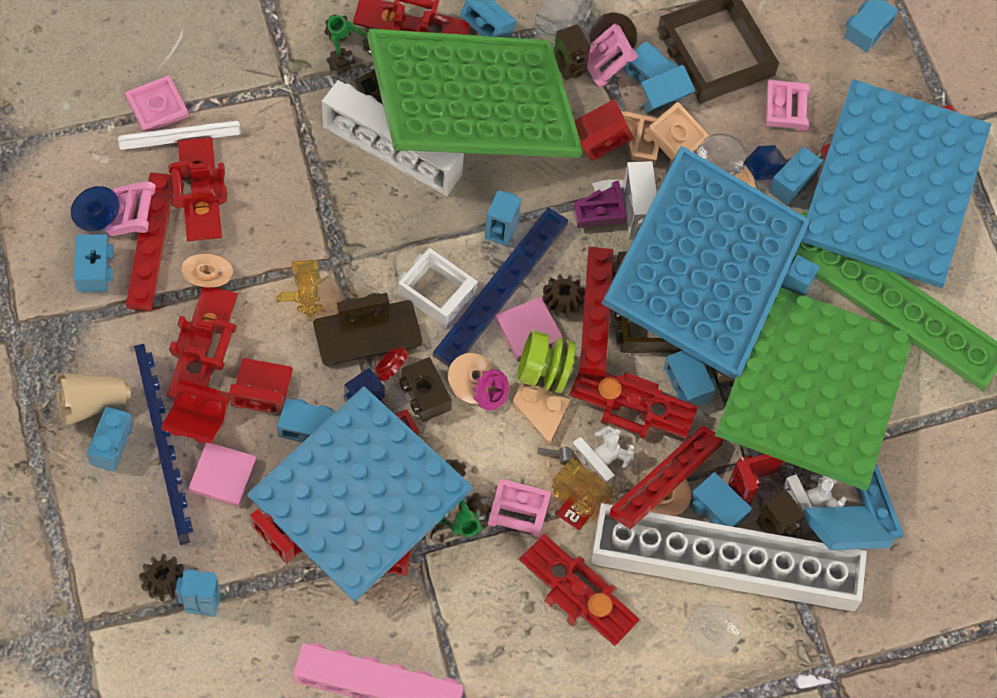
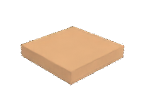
M676 102L645 130L672 161L681 146L695 152L710 138L709 134L679 102Z

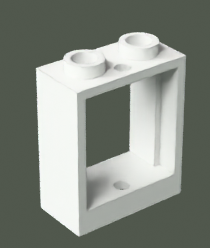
M652 161L627 163L622 188L629 239H634L657 193Z
M430 248L424 255L422 253L419 254L413 263V267L408 272L404 271L397 281L399 296L405 300L412 301L413 306L445 328L449 326L475 296L478 285L477 280ZM429 268H432L459 287L442 308H439L412 289Z

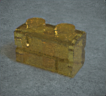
M573 457L554 477L551 487L554 489L553 493L557 498L562 501L567 499L574 505V509L579 515L583 517L589 516L591 519H594L599 514L601 503L607 504L611 500L614 492L611 486Z

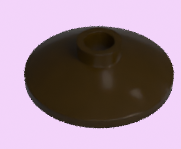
M611 12L600 16L594 22L590 31L591 44L615 23L621 27L631 48L634 49L637 42V30L629 17L621 13ZM622 51L619 52L611 60H617L621 55H623Z

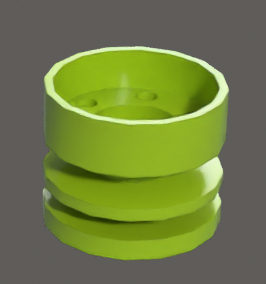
M531 330L521 355L517 382L535 386L541 376L543 377V389L549 390L553 383V392L561 393L573 370L575 342L567 340L563 346V339L558 337L552 347H549V334Z

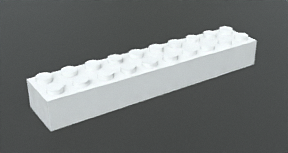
M601 503L590 564L853 612L857 610L862 602L867 551L858 549L829 550L824 543L653 512H649L630 530L609 516L610 508L614 505Z

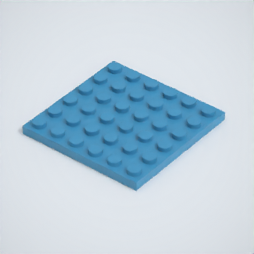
M363 386L248 492L247 496L265 514L268 513L274 519L273 521L355 603L457 506L473 488L471 484Z

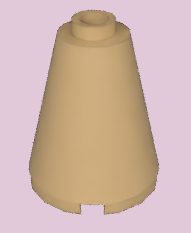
M58 373L56 375V384H61V389H59V392H56L59 415L61 420H64V426L104 412L105 407L114 409L125 405L127 399L131 397L129 383H124L122 378Z

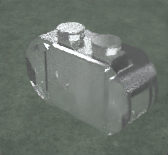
M545 0L535 15L534 35L536 39L551 41L552 48H554L556 31L575 24H579L581 28L582 20L586 21L592 10L589 7L590 0Z

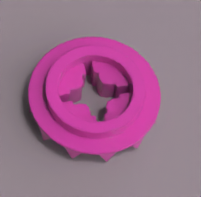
M496 369L483 371L482 377L476 378L478 382L477 387L472 388L476 392L473 399L478 402V407L489 411L495 410L507 398L509 392L508 379L503 372ZM493 386L496 388V390L489 391V393L486 391L487 387Z

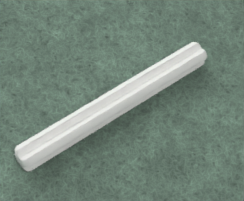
M235 120L118 136V145L121 150L178 143V140L239 135L241 131L239 121Z

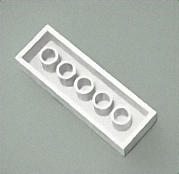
M338 80L322 100L323 128L445 196L450 193L461 178L464 153L394 150L384 106L377 102L374 97L366 96L357 91L352 85L344 84Z

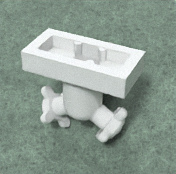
M610 426L595 432V437H602L604 443L596 449L592 450L582 437L575 440L571 448L577 461L604 491L612 486L615 476L607 465L618 458L624 461L622 468H627L634 459L635 449L633 445H630L628 451L621 449L618 444V435L621 434L620 430Z
M797 474L787 477L782 487L784 491L787 490L802 511L805 508L845 506L846 498L844 496L839 501L832 497L831 490L833 485L837 483V480L821 474L811 475V480L818 482V487L804 491ZM803 519L801 525L804 533L813 531L805 519Z

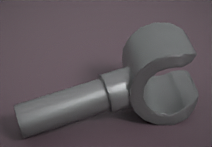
M562 447L559 450L538 448V454L559 457L561 465L570 466L574 464V455L570 447Z

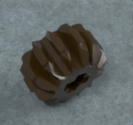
M561 274L557 276V280L550 278L548 285L543 287L544 295L542 298L543 302L547 304L548 311L556 310V317L560 315V312L564 313L567 318L570 316V311L577 314L579 306L584 305L585 300L583 297L585 289L580 287V280L572 281L571 274L567 279H563Z
M164 553L159 561L152 556V565L144 563L142 567L145 572L139 575L140 581H143L141 585L142 590L149 591L148 595L152 599L159 594V599L162 602L167 594H169L170 598L174 599L178 578H183L184 565L177 564V558L174 556L167 561V556ZM165 574L167 579L161 581L159 576Z

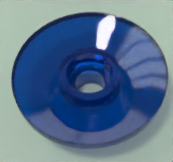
M90 187L82 191L73 201L71 218L75 225L84 231L92 232L104 229L117 217L120 208L119 199L115 192L108 187Z

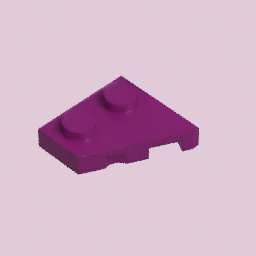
M619 181L612 182L611 187L602 192L599 189L589 197L582 198L574 203L577 228L627 223V214Z

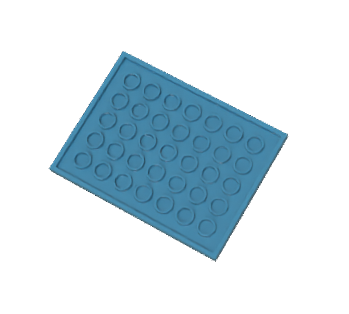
M852 79L806 217L810 222L801 242L943 288L991 123Z
M681 146L601 304L735 380L736 376L740 377L810 220Z

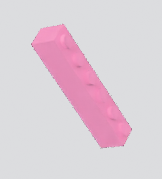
M319 643L302 644L293 673L294 683L351 698H462L464 685L459 684V681L452 678H443L441 680L433 678L432 674L425 671H417L416 673L407 671L404 666L399 664H390L388 666L380 664L377 659L372 657H363V659L353 657L352 653L345 650L330 651Z

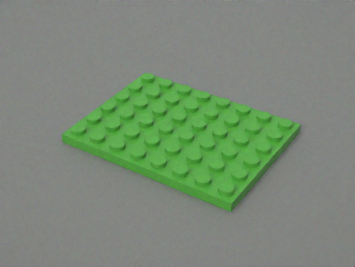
M369 29L367 38L394 150L580 158L583 149L550 40Z
M780 287L740 377L736 376L715 436L867 491L876 466L912 339L904 331L896 330L891 326Z

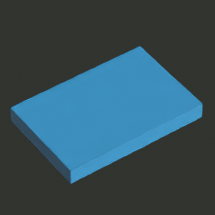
M865 506L805 508L803 511L805 521L829 550L890 548L894 541Z

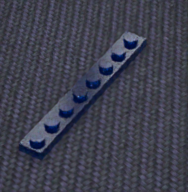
M549 207L544 211L433 351L434 358L450 367L457 357L466 354L493 321L495 315L500 312L566 228L569 221L567 218Z
M144 344L135 345V353L180 545L190 543L188 533L194 531L190 517H184L183 509L188 508L185 493H179L177 485L182 484L179 468L173 469L172 461L177 460L174 446L168 445L166 439L171 434L161 429L163 423L161 414L166 413L163 398L157 399L155 392L160 390L157 375L152 376L150 368L155 367L152 352L146 353Z

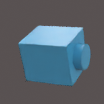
M797 255L788 269L781 287L805 296L813 284L820 266Z

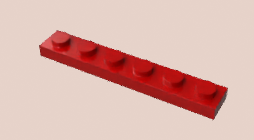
M153 172L149 174L148 182L155 184L156 187L154 195H151L147 218L149 222L148 231L145 233L139 232L126 301L127 309L153 311L173 196L171 174Z
M588 247L579 373L605 376L610 308L601 303L612 281L613 249Z
M702 425L611 507L609 516L631 530L722 446L724 439L715 436V432Z

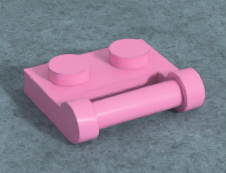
M614 23L590 44L587 68L595 83L602 88L608 83L607 80L629 61L633 62L638 57L637 53L631 48L620 26ZM622 51L623 55L601 73L600 69Z
M768 80L766 126L795 128L800 132L807 131L809 129L807 96L810 94V86L805 83ZM792 94L798 96L797 117H791Z
M140 182L113 188L105 232L110 236L131 232H147L149 227L147 218L151 195L155 193V184ZM138 195H141L137 219H134Z
M500 479L488 525L493 527L500 525L531 533L532 537L540 538L551 492ZM500 509L536 517L535 523L500 515Z

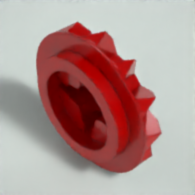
M404 347L389 351L377 364L374 377L381 382L394 376L405 364L408 358L407 350Z

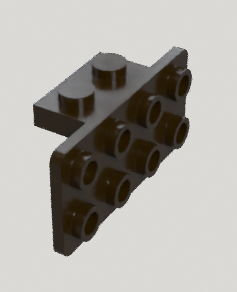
M371 293L366 297L357 299L346 298L341 302H337L336 315L316 318L313 321L321 361L325 366L387 354L394 348L404 347L405 349H411L422 345V336L413 302L405 300L389 304L387 293Z

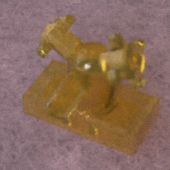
M318 260L291 261L292 273L298 291L281 292L275 299L277 303L291 301L301 303L303 306H298L297 310L306 314L308 318H312L317 310H322L323 308L321 304L316 305L314 303L320 301L318 284H322Z

